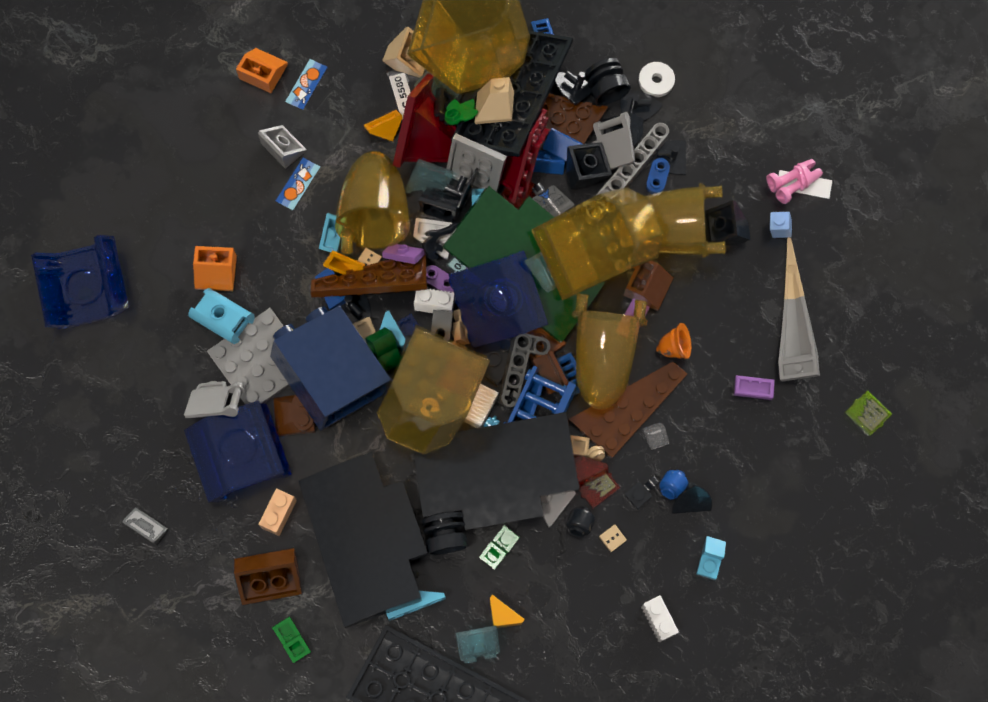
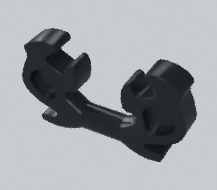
M454 222L448 227L425 232L424 235L429 237L422 243V248L427 258L432 260L439 258V256L435 255V252L437 250L442 252L443 248L440 243L436 242L437 239L441 236L452 234L460 222Z

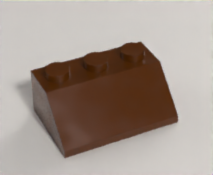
M294 548L234 559V575L242 605L302 594Z

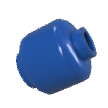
M680 470L667 471L659 484L662 495L668 499H676L686 490L688 480Z

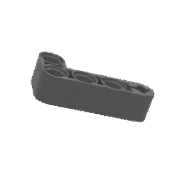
M526 333L517 334L512 338L498 396L499 403L502 406L513 407L516 405L521 393L529 354L538 356L547 354L550 350V342L547 339ZM519 337L525 339L526 344L524 347L518 345ZM539 341L544 345L542 352L536 349V344ZM516 355L521 358L519 366L513 363V358ZM512 374L517 377L515 385L509 383V376ZM506 388H515V391L506 390ZM505 396H510L512 398V401H508L507 404Z

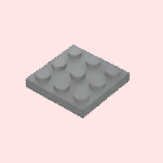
M455 134L452 139L445 175L459 181L460 176L468 178L467 185L473 172L478 168L472 187L487 188L490 186L498 193L507 156L459 134Z

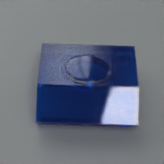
M97 235L94 237L95 244L61 253L35 252L31 255L46 328H58L60 330L114 317L129 308L114 236Z
M524 250L468 269L449 273V284L454 290L455 302L460 308L461 320L466 326L467 338L473 348L521 335L548 325Z
M255 401L238 407L239 411L235 417L225 415L208 416L184 430L208 503L222 502L227 499V494L268 479L287 478L292 475L267 404H260V401Z

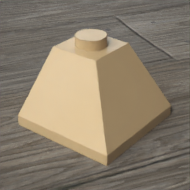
M406 27L388 45L383 62L395 71L421 78L433 46L412 29Z
M510 77L491 79L477 92L476 109L478 114L475 116V124L512 121L514 90Z

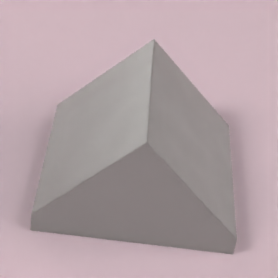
M283 125L259 130L258 132L261 144L285 169L307 150Z

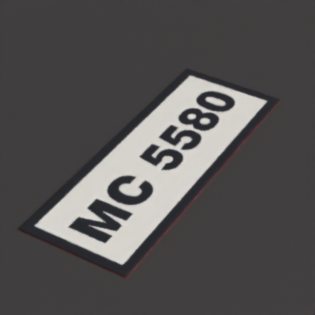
M399 72L387 75L396 109L402 115L403 120L407 97L412 89L407 74Z

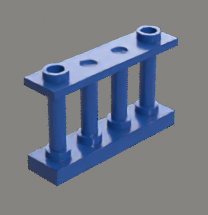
M533 366L532 370L529 369L525 376L527 381L508 422L504 423L514 422L517 417L524 420L536 418V416L521 410L525 399L551 410L553 414L567 412L578 388L577 385L572 382L564 386L537 375L539 369ZM533 382L560 393V396H562L560 402L554 404L530 393Z

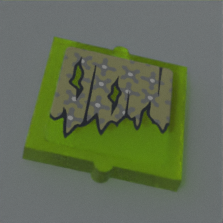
M868 390L859 399H855L854 404L845 412L869 436L879 427H882L883 423L892 415Z

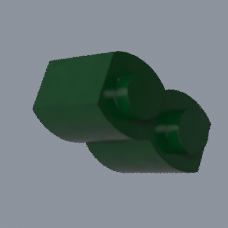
M384 327L366 337V344L386 372L400 365L401 356L392 331Z

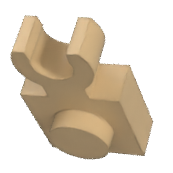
M461 309L454 310L455 322L453 323L452 330L454 341L463 345L470 344L469 325L466 324L467 313L466 311L462 312Z

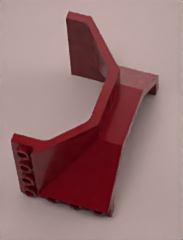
M427 73L407 97L392 166L400 168L404 162L448 163L452 144L451 139L457 127L456 125L446 126L444 120L441 122L439 116H434L436 98L431 91L434 75ZM545 109L541 110L521 155L507 156L501 184L512 192L508 202L515 204L518 198L526 199L539 148L550 130L546 128L549 117H546L547 110Z

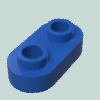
M663 158L655 159L652 162L646 183L647 191L653 195L663 192L668 177L670 165ZM663 165L664 168L659 169L657 166ZM656 181L659 183V185L655 186L653 185V182Z

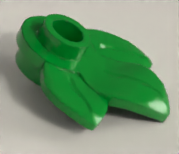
M455 99L451 101L446 108L445 121L449 125H456L460 121H468L478 114V110L475 109L474 99L461 104Z

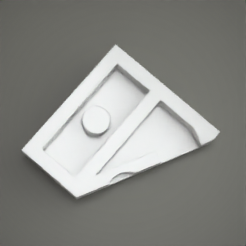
M416 218L413 237L423 243L429 237L424 235L425 232L448 227L452 223ZM451 233L439 237L436 242L443 246ZM445 249L442 252L436 251L441 257L448 259L449 253Z

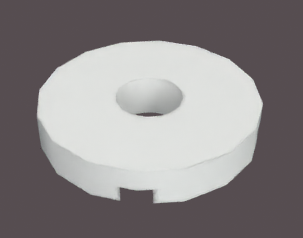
M662 62L648 63L639 74L641 90L654 97L667 95L675 83L673 70ZM657 76L661 78V82L655 83L652 81V78Z

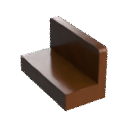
M552 350L532 360L533 365L539 369L538 375L562 386L568 385V381ZM545 387L548 395L556 392L550 388Z

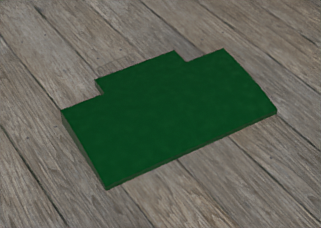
M490 186L483 190L442 246L443 249L488 285L502 278L510 279L514 283L516 282L523 291V302L519 310L559 343L569 334L605 284L603 279L577 259L586 246L583 240L530 196L517 209Z

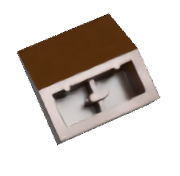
M641 256L625 289L624 296L635 299L658 311L673 277L660 264Z

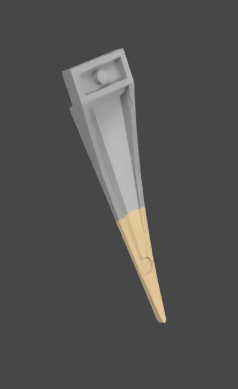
M790 237L787 238L784 310L778 360L780 380L782 382L820 376L819 356Z

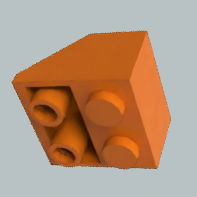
M255 48L244 54L236 71L240 80L272 93L288 62Z
M195 246L193 261L195 289L205 290L211 288L218 291H233L237 258L234 248Z

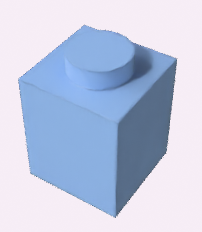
M790 212L770 213L772 238L792 236Z

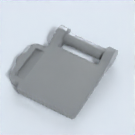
M627 112L621 113L619 117L602 123L598 121L593 124L597 141L592 143L602 142L611 170L635 162L630 130V116ZM619 124L623 125L621 129L603 134L604 129Z
M210 381L199 384L191 392L184 413L185 418L217 415L237 416L239 399L245 390L244 384L236 382L227 386L225 381ZM229 393H233L230 405L225 407Z

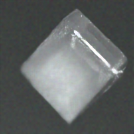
M662 423L643 428L651 450L669 444L667 432Z

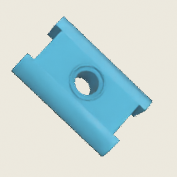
M211 288L205 289L203 291L205 295L195 309L190 308L189 317L233 344L240 341L238 336L247 324L250 323L252 325L255 318L254 314Z

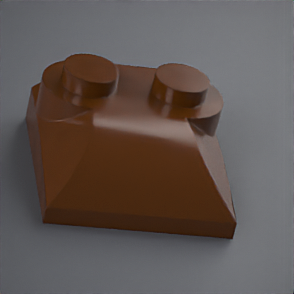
M296 395L274 398L276 436L315 433V423Z

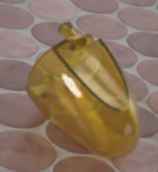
M369 151L362 154L353 163L344 179L337 203L335 230L341 238L340 251L343 254L353 252V242L363 248H385L400 243L409 234V213L403 182L397 167L393 166V161L382 152Z
M699 183V187L675 189L638 198L626 205L616 215L613 222L614 231L623 242L643 251L667 254H702V258H706L708 254H725V241L714 243L706 241L704 212L705 198H723L722 185L705 187L703 183Z
M577 294L576 308L572 312V318L578 319L576 343L577 386L583 399L592 408L598 410L607 409L614 405L626 391L633 364L639 326H647V319H645L647 302L635 300L634 315L628 316L587 311L589 295Z

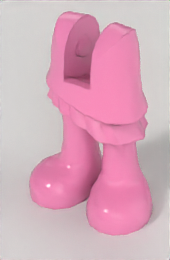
M813 159L798 163L792 171L781 177L775 173H770L766 176V180L770 190L773 193L776 192V198L781 203L787 204L790 202L791 195L798 189L803 191L804 188H808L810 184L822 176L823 172L820 168L810 172V169L816 164ZM797 178V181L787 187H782L785 184Z

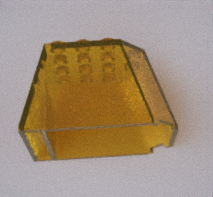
M423 0L407 55L457 94L482 88L491 79L510 77L524 64L530 39L520 1Z
M627 187L598 194L532 229L562 300L657 259L664 236L649 198Z
M415 324L377 411L387 439L421 454H426L450 444L469 413L489 365V358L480 352Z

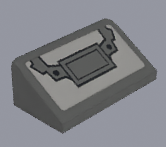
M136 507L122 521L123 524L155 545L159 543L168 528Z

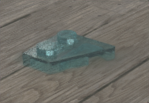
M418 159L405 192L411 193V191L423 190L424 192L427 187L444 190L446 185L450 183L453 171Z
M543 252L525 260L526 265L546 293L558 287Z

